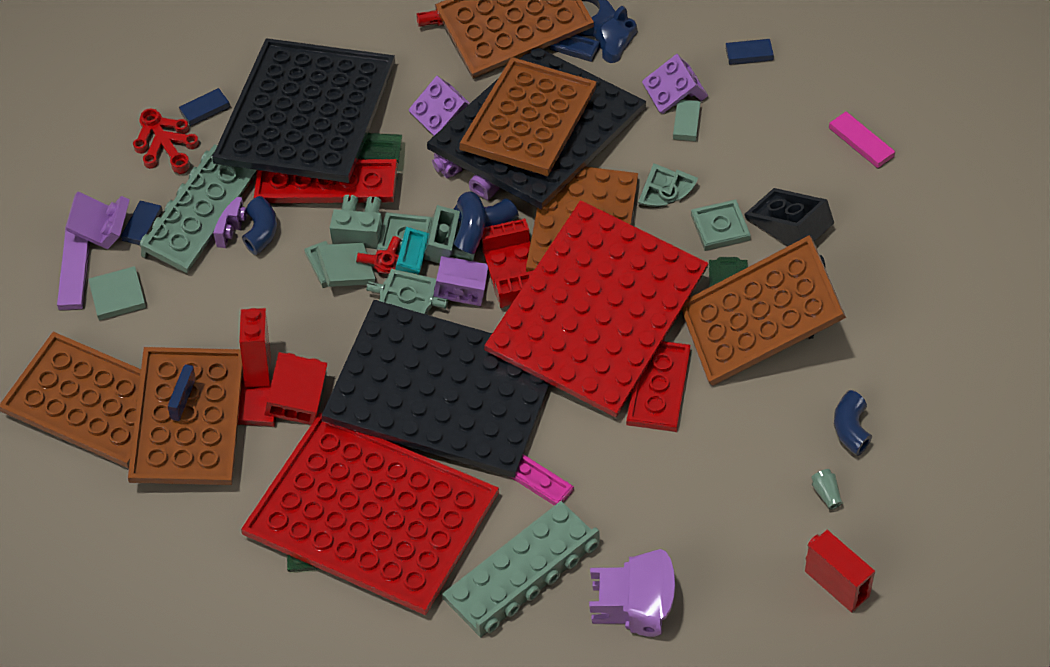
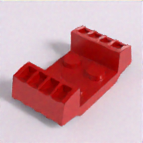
M525 218L485 227L480 241L500 308L513 303L533 272H526L531 243L529 227Z

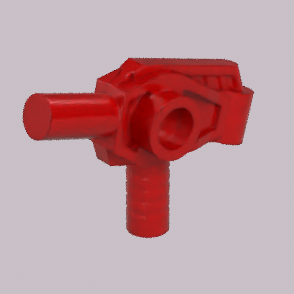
M393 236L387 250H378L375 255L358 252L356 262L373 264V268L378 273L389 274L390 270L396 267L398 259L396 251L401 239Z

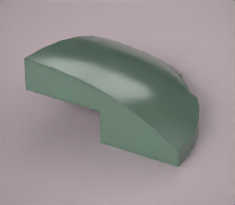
M653 163L638 204L649 207H662L676 200L680 201L693 189L698 178L680 170L674 172Z

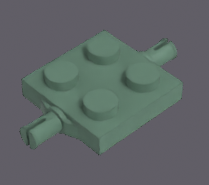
M396 269L390 270L389 276L383 284L368 281L366 288L367 291L380 293L379 301L426 315L432 306L446 309L448 305V299L434 297L435 278Z

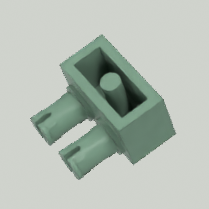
M345 195L341 210H333L330 224L332 244L363 243L365 248L377 249L382 230L381 213H379L381 199L374 197L372 203V197H368L365 211L362 212L355 211L358 198L351 195L350 201H348L349 195Z
M439 205L436 206L430 224L423 259L440 263L441 256L473 261L474 254L464 252L453 243L461 225L458 221L460 211Z

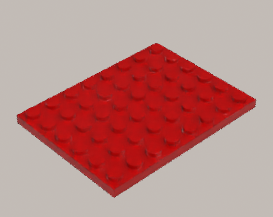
M580 200L484 345V350L616 418L708 268V262Z
M319 413L241 528V532L244 536L426 615L498 496L499 487L384 439L322 421V413Z

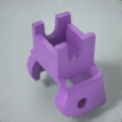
M659 549L629 557V562H625L624 567L590 568L591 579H600V581H593V590H599V601H589L590 613L601 614L592 615V624H625L626 629H630L631 633L648 637L662 634V620L666 619L670 613L675 594L674 569L666 551Z

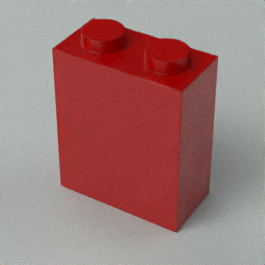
M266 308L241 309L239 343L245 387L270 386L271 351Z
M278 352L264 415L311 425L317 415L327 363L315 358L308 359L292 353Z
M828 529L820 536L818 534L815 535L807 545L808 553L805 558V572L852 613L870 597L875 570Z

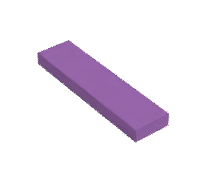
M66 230L57 307L59 310L83 309L90 241Z

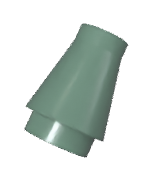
M830 469L821 470L811 477L813 481L811 485L826 503L829 510L843 504L836 475Z

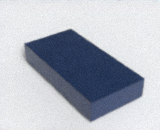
M574 35L550 45V50L592 62L600 48V41Z
M770 39L726 43L725 46L729 65L772 61L774 58Z
M217 88L179 106V110L188 124L192 126L230 108V103L221 90Z
M140 200L121 235L122 241L140 245L145 234L149 235L154 221L157 217H160L163 211L162 206Z
M185 364L182 368L168 403L169 415L172 420L180 421L196 380L194 366Z

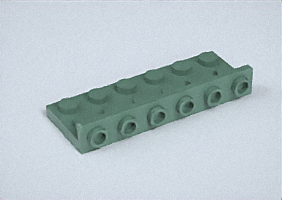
M214 144L210 151L206 150L204 152L200 165L191 170L186 184L182 183L180 185L176 198L167 203L162 217L156 218L149 235L145 234L141 239V256L146 258L150 254L188 273L214 236L215 226L223 211L236 197L243 195L257 175L258 170L213 164L212 156L217 147Z
M560 501L442 593V598L481 638L487 632H493L507 616H513L527 600L531 601L537 597L540 590L547 584H553L567 568H573L586 553H592L600 543V531L596 527L591 530L574 512Z

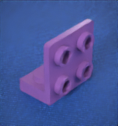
M678 54L674 55L642 81L657 109L662 114L688 94L691 97L695 95L700 101L708 97L691 66Z
M436 76L409 108V112L435 135L466 108L470 102L450 83Z
M77 192L73 199L65 230L108 250L120 237L130 199L120 196L115 203L111 202L108 206L81 192Z
M441 256L434 297L481 306L488 265Z

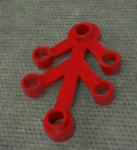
M152 108L144 110L139 119L142 129L138 138L133 142L136 153H145L148 150L146 141L151 131L155 134L147 154L143 156L144 166L149 169L157 166L156 156L162 145L171 158L172 170L178 174L186 173L190 167L189 158L184 153H178L172 142L183 143L186 148L195 149L199 146L198 137L195 134L186 135L189 131L186 120L163 118L156 109ZM162 127L175 128L176 133L164 131Z

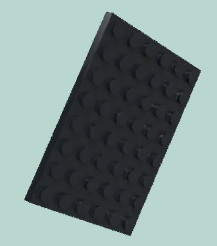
M266 38L212 156L213 164L349 183L394 67L395 55Z
M541 48L531 50V53L523 55L520 60L597 82L595 92L548 176L460 150L462 138L497 80L427 142V149L542 210L646 108V101Z
M373 300L322 413V421L515 478L550 384L485 351L484 345L492 333Z

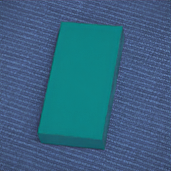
M409 227L405 228L395 267L396 270L419 275L429 233Z

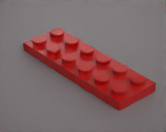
M397 159L358 160L349 183L258 170L253 198L262 196L269 203H343L345 195H349L348 201H350L351 195H354L358 198V203H366L368 197H372V203L374 197L381 199V203H393L398 168Z

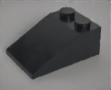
M773 188L744 214L746 219L787 246L809 235L815 241L834 224L827 199Z

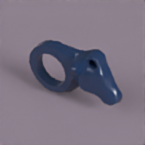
M582 0L593 3L598 7L599 11L591 17L594 27L576 35L595 37L596 41H600L602 58L608 63L618 62L625 48L638 33L635 20L627 17V9L624 6H620L615 11L608 0Z

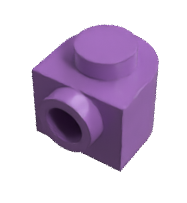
M434 153L433 166L437 172L441 171L446 179L463 171L462 167Z
M474 175L469 181L470 190L487 201L500 189V187L477 175Z

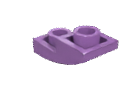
M236 197L226 207L215 226L213 234L218 248H226L228 239H232L233 230H240L242 221H246L247 213L246 207L243 206L242 197Z

